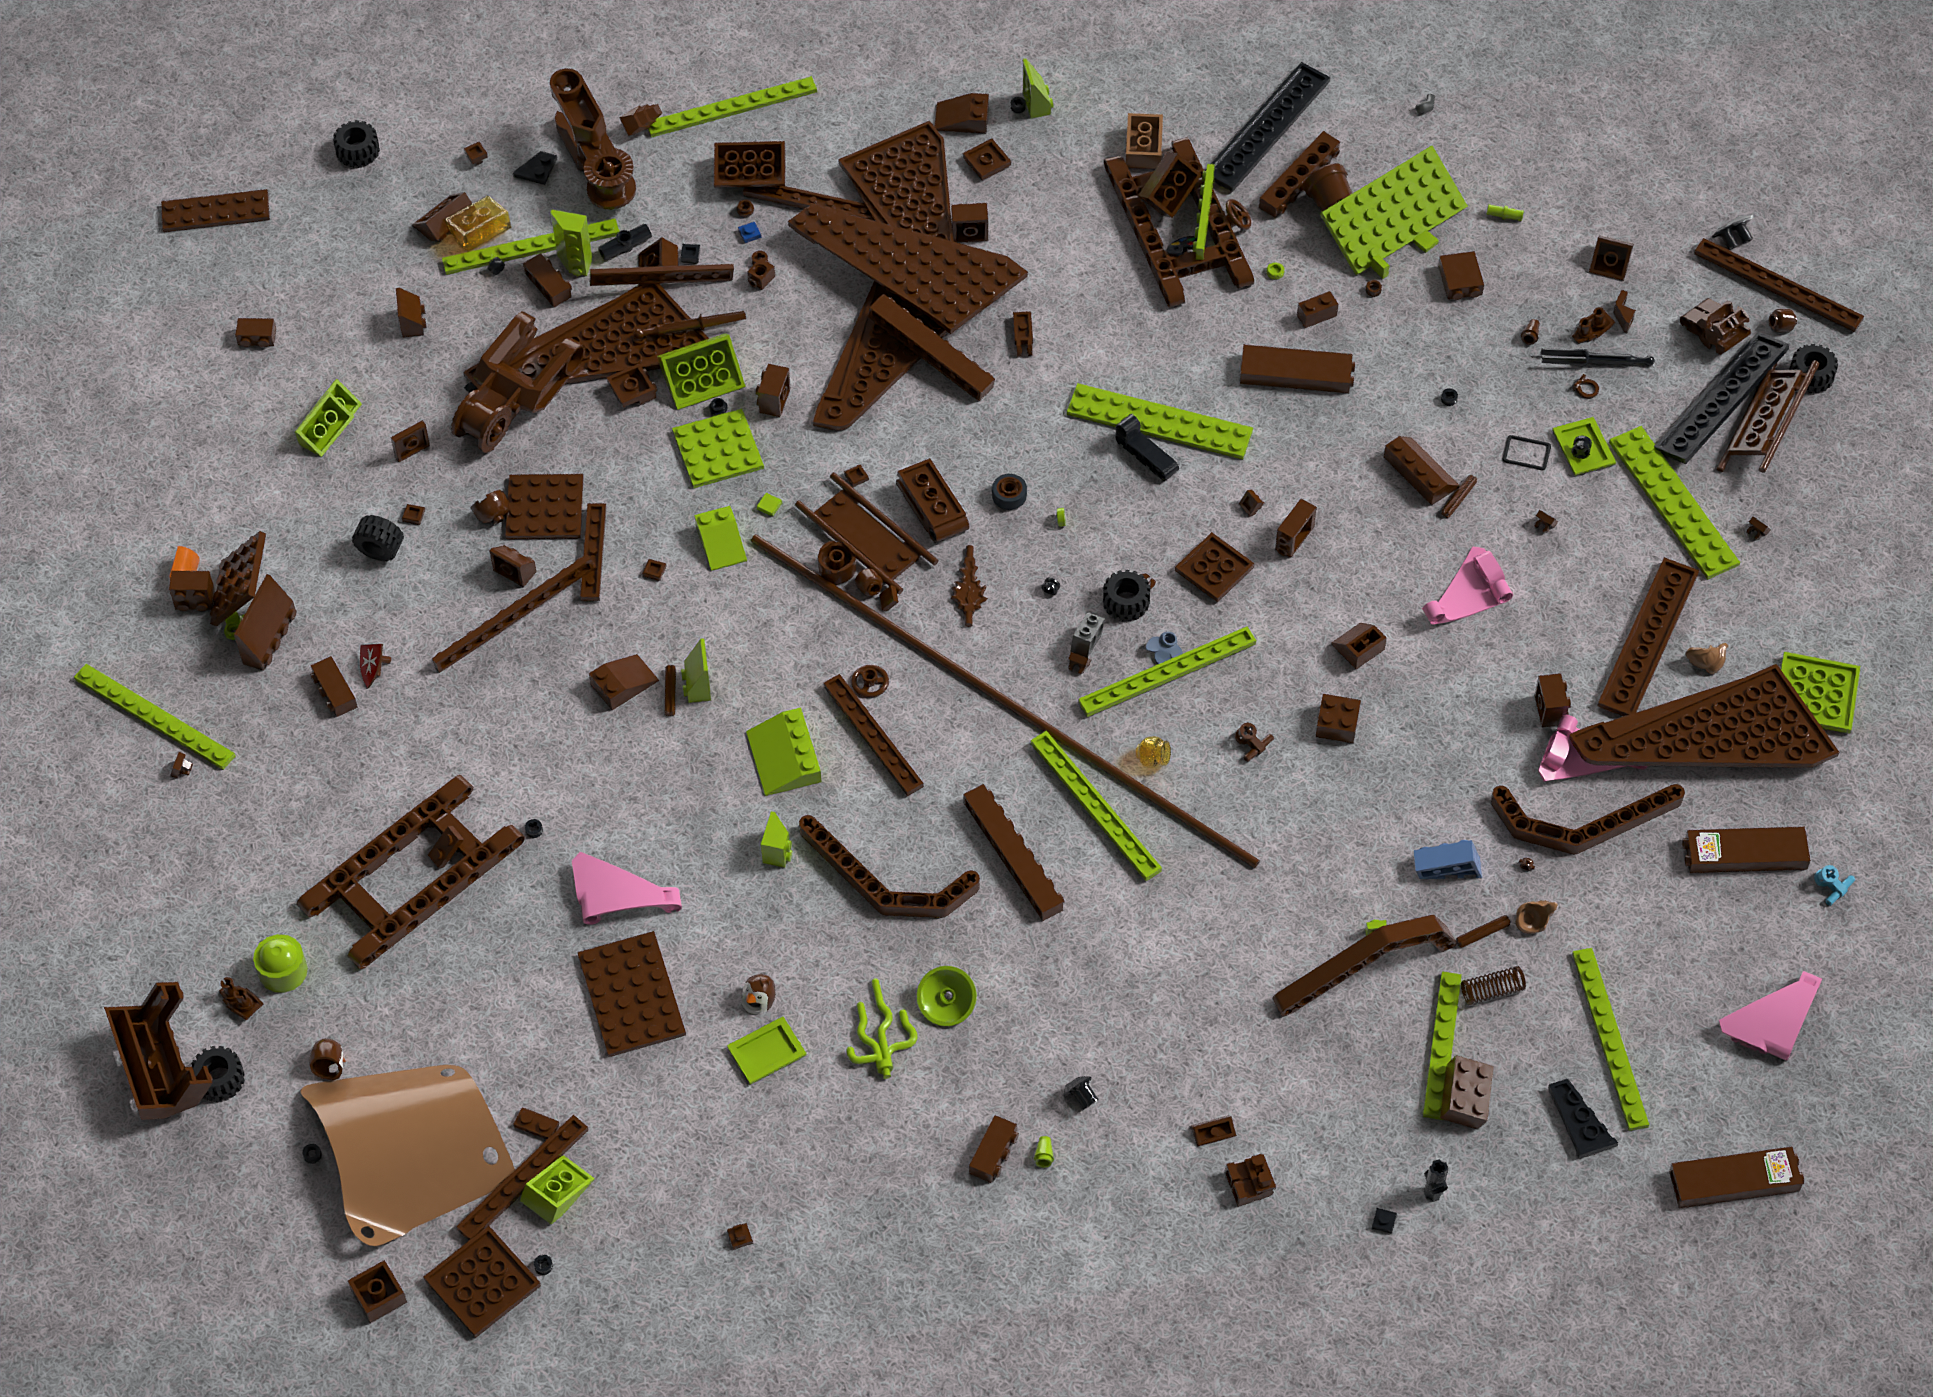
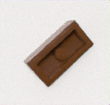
M1230 1115L1190 1126L1197 1146L1237 1136L1232 1116Z

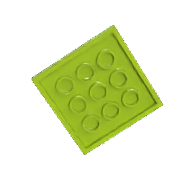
M743 409L672 428L693 488L764 469L763 461Z
M1784 652L1781 671L1823 729L1851 733L1861 666Z

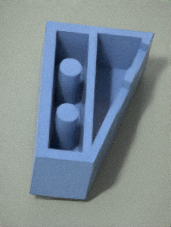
M1461 840L1451 844L1443 843L1435 847H1422L1414 850L1415 870L1419 879H1445V875H1457L1458 878H1464V875H1476V878H1482L1480 856L1472 840Z

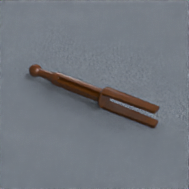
M744 311L702 317V314H700L698 318L660 324L650 329H636L634 337L641 339L649 335L661 336L695 329L704 331L705 327L746 319V314Z

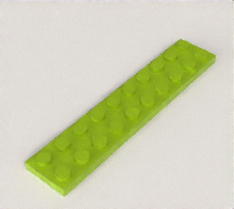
M1079 383L1076 385L1067 410V415L1112 427H1116L1125 417L1133 414L1139 420L1141 425L1140 432L1144 435L1242 460L1253 433V427Z
M1642 426L1609 440L1612 448L1707 580L1740 565L1738 558L1662 453L1654 448V442Z

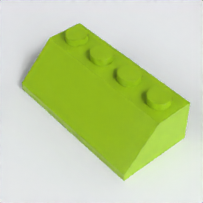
M551 210L557 257L569 273L575 276H587L593 259L586 215Z

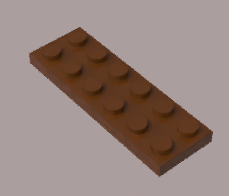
M268 189L161 201L163 232L270 220Z

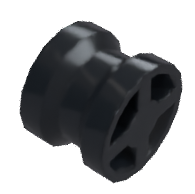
M1583 435L1576 437L1572 447V455L1578 459L1588 458L1592 446L1591 439Z

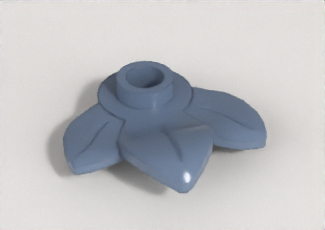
M1170 631L1163 632L1159 637H1152L1146 644V650L1154 652L1157 664L1183 654L1182 649L1177 644L1176 635Z

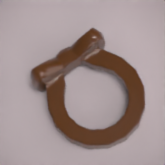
M1583 374L1573 385L1572 389L1574 391L1577 390L1578 394L1583 398L1591 399L1596 397L1599 393L1598 384L1591 379H1585L1586 375ZM1582 383L1591 384L1594 386L1595 392L1586 394L1582 391L1580 385Z

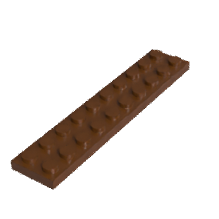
M1665 557L1663 558L1598 701L1597 707L1623 717L1638 711L1700 570Z

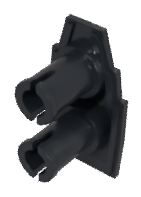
M1738 215L1725 226L1719 228L1712 238L1722 237L1728 250H1732L1739 245L1732 235V231H1737L1743 244L1753 240V237L1746 225L1753 218V215Z
M1089 1076L1077 1077L1065 1085L1063 1096L1074 1095L1083 1110L1099 1100L1089 1085L1092 1079Z

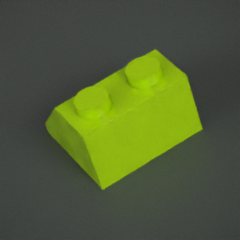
M771 811L761 841L762 863L785 868L787 861L790 862L792 859V841L789 840V832L775 812Z

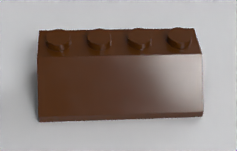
M1399 436L1385 445L1384 458L1431 506L1460 487L1412 437Z

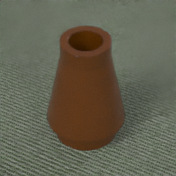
M1531 319L1521 333L1522 341L1527 345H1533L1539 339L1540 322L1536 319Z

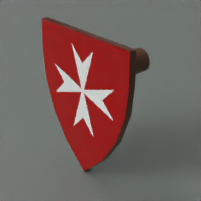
M383 644L360 646V670L367 688H370L376 676H381V664L391 663L390 656L382 655Z

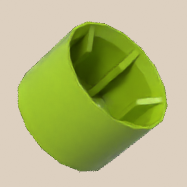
M282 934L269 936L261 941L254 951L253 961L260 982L266 989L285 993L296 989L305 980L308 966L301 944L295 938Z

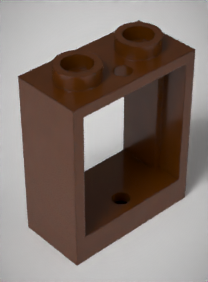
M1300 499L1278 527L1275 550L1280 555L1291 558L1315 527L1316 506Z

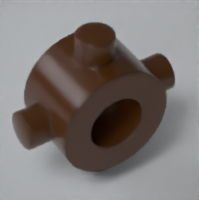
M1530 858L1519 860L1522 869L1528 871L1535 869L1534 862Z

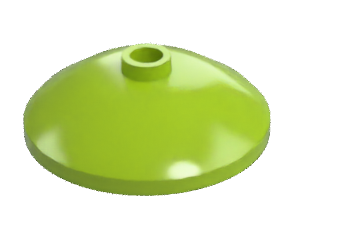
M940 966L930 970L921 979L917 989V1003L920 1011L929 1021L940 1026H953L966 1020L973 1012L977 1001V991L973 980L965 971L954 966ZM947 992L952 993L951 999L946 998Z

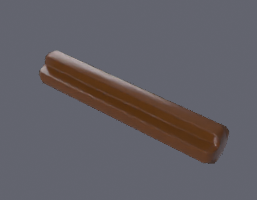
M1468 475L1442 509L1441 514L1446 518L1451 517L1477 483L1475 476Z
M667 665L665 667L664 712L666 716H674L675 665Z
M1503 915L1458 936L1456 942L1460 948H1463L1508 927L1511 921L1507 915Z

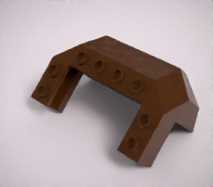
M156 982L141 1006L104 1007L141 1120L165 1119L193 1108L199 1104L212 1085V1076L209 1074L207 1066H203L195 1077L193 1068L185 1067V1064L182 1063L180 1050L176 1045L174 1032L169 1024V1020L184 999L183 991L180 989L178 982ZM161 1038V1043L154 1045L153 1041Z

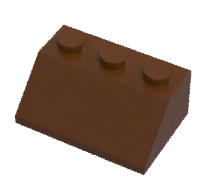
M465 192L451 194L414 222L412 226L430 241L437 240L439 242L447 236V232L456 230L460 226V222L470 219L473 216L472 213L477 209Z

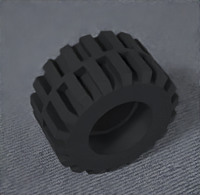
M348 121V124H342L341 128L338 127L333 135L336 156L345 166L350 164L352 168L355 165L360 168L363 164L365 166L369 165V161L371 163L374 162V158L378 157L380 148L376 130L372 128L371 124H366L365 121ZM356 142H362L358 145H351Z
M1806 344L1803 345V348L1799 347L1797 352L1795 351L1789 368V370H1801L1803 373H1807L1809 368L1806 366H1810L1814 360L1819 362L1818 368L1820 370L1815 372L1807 388L1808 393H1812V391L1820 393V390L1824 392L1827 390V387L1830 388L1838 369L1837 357H1834L1835 354L1829 352V348H1823V345L1820 344L1819 346H1815V344L1808 346Z
M366 515L361 518L352 536V543L364 555L386 562L395 558L404 536L400 528L388 519L375 515Z
M1120 570L1117 571V574H1111V578L1108 577L1103 586L1104 609H1107L1109 615L1112 613V618L1116 619L1119 617V621H1124V619L1132 621V618H1135V620L1139 619V615L1143 616L1145 610L1148 611L1150 604L1151 588L1148 585V580L1144 579L1142 574L1138 575L1137 571L1130 572V570H1125V572H1122ZM1121 592H1131L1136 596L1125 599L1118 596V594Z
M211 1046L210 1050L205 1048L202 1050V1054L198 1053L196 1055L197 1060L192 1061V1068L195 1077L203 1066H207L209 1073L216 1068L228 1069L223 1077L212 1079V1085L203 1096L208 1101H212L213 1098H215L216 1102H220V1098H224L226 1101L229 1100V1095L234 1097L237 1095L235 1091L241 1090V1084H244L245 1081L243 1077L245 1073L240 1059L230 1048L224 1049L223 1046L218 1048Z

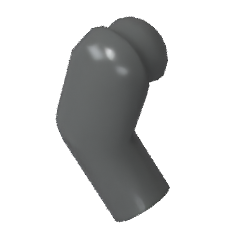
M1428 94L1426 101L1416 105V112L1427 113L1432 111L1435 95Z

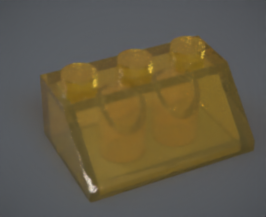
M489 195L444 219L456 242L467 252L511 228L508 211Z

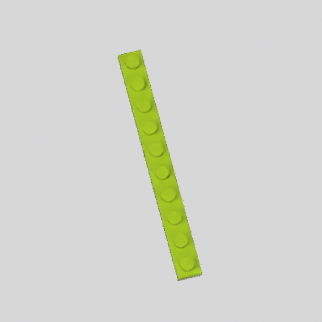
M812 76L657 118L656 122L650 125L648 131L651 138L817 93V87Z
M616 218L588 224L590 242L615 237L619 232ZM554 232L444 257L442 261L446 275L487 266L491 262L490 260H493L492 258L499 257L501 261L506 262L556 250Z
M1248 626L1083 696L1078 699V703L1086 716L1089 717L1256 645V639Z
M87 663L74 676L77 682L222 770L235 758L234 752Z
M1045 731L1031 740L1033 748L1143 879L1148 881L1162 872V867L1051 735Z
M1586 948L1573 951V959L1628 1130L1649 1128L1647 1115L1593 949Z

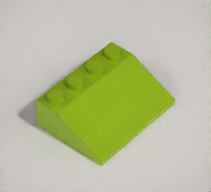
M725 333L657 356L662 374L677 410L746 387L729 334Z
M801 707L781 712L746 731L765 796L822 782L821 770Z

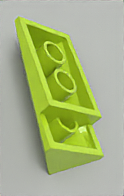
M338 379L334 380L295 431L299 445L320 457L324 455L352 421L353 415L362 405Z

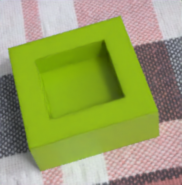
M1427 230L1413 240V243L1425 253L1439 242Z
M1377 254L1372 258L1371 268L1382 279L1387 277L1390 265Z
M765 493L757 505V510L773 517L781 506L782 500Z

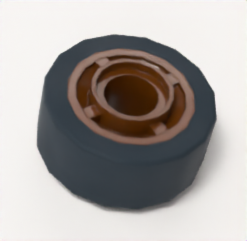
M1010 473L997 477L992 484L994 503L1005 510H1013L1022 506L1027 498L1025 480L1016 474Z

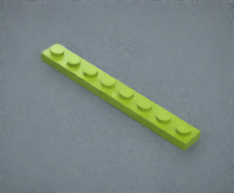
M1443 971L1441 973L1423 1117L1443 1120L1440 1119L1446 1066L1451 1060L1462 974Z

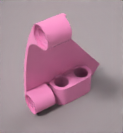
M1473 546L1439 602L1430 601L1424 605L1422 610L1432 625L1466 618L1505 603L1514 594L1506 583L1504 573L1491 551Z
M1563 715L1557 730L1548 742L1538 772L1545 782L1590 775L1626 766L1592 765L1585 762L1568 738L1569 734L1580 730L1576 727L1578 721L1571 715ZM1630 766L1641 770L1647 768V766Z
M579 852L572 860L577 899L581 905L583 922L585 924L592 925L600 922V915L635 908L659 907L667 913H671L673 910L678 912L682 909L680 892L676 887H659L626 870L583 852Z
M1803 971L1798 982L1775 991L1720 1019L1719 1024L1722 1033L1731 1036L1733 1042H1740L1741 1045L1752 1050H1759L1762 1054L1770 1053L1787 1061L1822 978Z

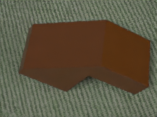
M1621 290L1615 302L1613 313L1622 330L1628 333L1636 310L1625 306L1628 292Z

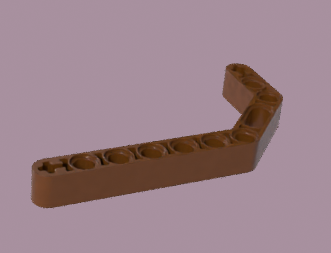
M1670 785L1575 830L1527 817L1514 796L1505 786H1496L1493 789L1491 805L1515 839L1576 855L1678 808L1683 802L1685 790L1681 785ZM1536 832H1541V833H1544V834L1552 835V836L1558 837L1559 839H1554V838H1551V837L1543 836V835L1537 834Z
M804 815L799 820L800 835L881 915L945 918L980 889L979 874L976 871L969 870L939 893L889 891L815 817ZM959 893L960 895L954 896L952 894ZM904 903H914V904H925V906H923V907L903 906L902 904H904Z
M1435 915L1385 925L1277 992L1272 997V1000L1281 1016L1285 1017L1296 1012L1390 951L1431 942L1441 952L1454 948L1457 942L1448 926Z

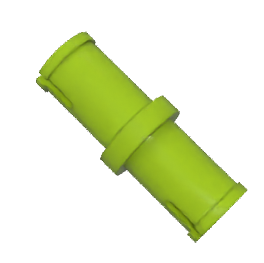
M1488 204L1486 215L1502 217L1503 220L1507 218L1522 221L1524 210Z

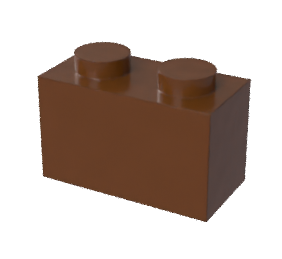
M1331 291L1298 303L1297 317L1304 328H1308L1337 317L1339 304Z
M238 318L235 334L238 346H274L276 336L274 319Z

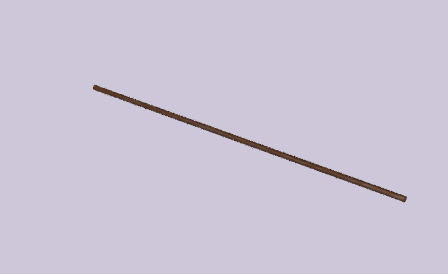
M757 534L752 537L751 542L1043 732L1047 731L1051 737L1253 868H1256L1260 863L1259 859L762 537Z

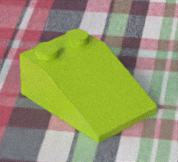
M1024 58L1022 93L1030 118L1051 115V108L1054 105L1052 98L1048 96L1049 87L1044 84L1043 78L1031 63Z
M731 506L694 515L695 526L711 571L747 562Z
M702 638L684 660L685 669H681L682 681L686 680V685H683L684 697L688 696V703L711 701L705 640Z
M562 1155L525 1184L520 1201L552 1225L564 1215L595 1178Z

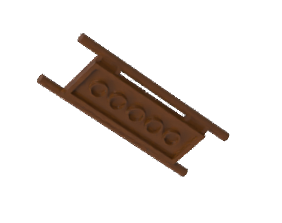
M1812 361L1807 373H1803L1801 370H1775L1777 363L1768 371L1750 401L1716 468L1717 471H1724L1731 455H1765L1759 471L1761 473L1766 472L1819 366L1818 361ZM1795 391H1797V393H1796V395H1795V397H1794V399H1793V401H1792V403H1791V405H1790V407H1789V409H1788V411H1787V413H1786V415H1785V417H1784V419H1783V421H1782V423H1781V425H1780V427H1779V429H1778V431H1777L1775 437H1773V435H1774V433H1775V431H1776V429H1777V427H1778V425H1779V423H1780V421H1781V419H1782V417H1783V415H1784V413H1785V411H1786V409H1787V407H1788V405H1789V403H1790V401H1791V399H1792V397H1793Z
M835 472L830 475V479L838 484L842 490L815 512L810 510L800 500L795 503V507L836 542L842 543L844 541L849 543L855 551L856 559L867 568L876 571L882 581L888 586H895L898 595L904 589L894 579L918 561L921 555L933 566L939 561ZM858 503L864 506L868 511H870L875 517H877L881 522H883L888 528H890L905 542L900 541L895 535H893L882 524H880L876 519H874L869 513H867L863 508H861L858 505Z

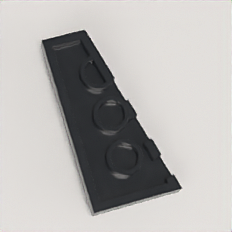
M1568 1078L1548 1085L1549 1092L1579 1158L1618 1146L1617 1140L1608 1133V1129L1597 1119L1591 1107L1589 1108L1585 1104L1583 1097Z

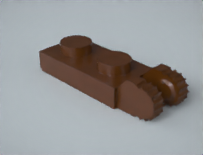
M1031 311L1013 312L1017 356H1021V345L1028 344V356H1033Z

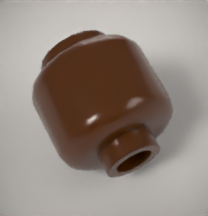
M1776 309L1769 316L1768 322L1775 332H1791L1797 324V317L1791 309Z
M867 568L858 573L855 585L865 596H874L881 591L883 581L876 571Z

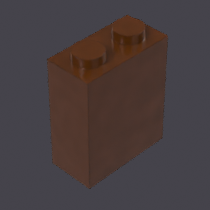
M1475 251L1439 256L1438 268L1447 300H1459L1465 297L1476 298L1483 295L1484 282Z

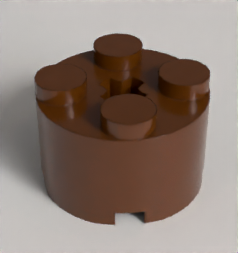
M836 541L825 543L820 548L818 554L820 575L834 585L849 581L856 573V557L853 547L844 541L842 543Z

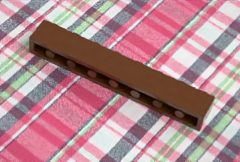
M883 294L870 306L868 317L973 398L981 401L993 389L995 378L992 374L981 369L976 362L968 359L962 351L955 349L950 342L943 340L934 330L926 327L920 319L913 317L907 309L901 308L892 298H888Z
M982 784L964 793V805L1041 920L1045 921L1062 912L1063 896L1060 892L1057 893L1055 891L1052 880L1045 876L1044 869L1040 863L1035 861L1032 850L1026 848L1022 835L1016 833L1013 822L1010 818H1006L1001 804L995 802L993 792L990 789L987 790L985 785Z

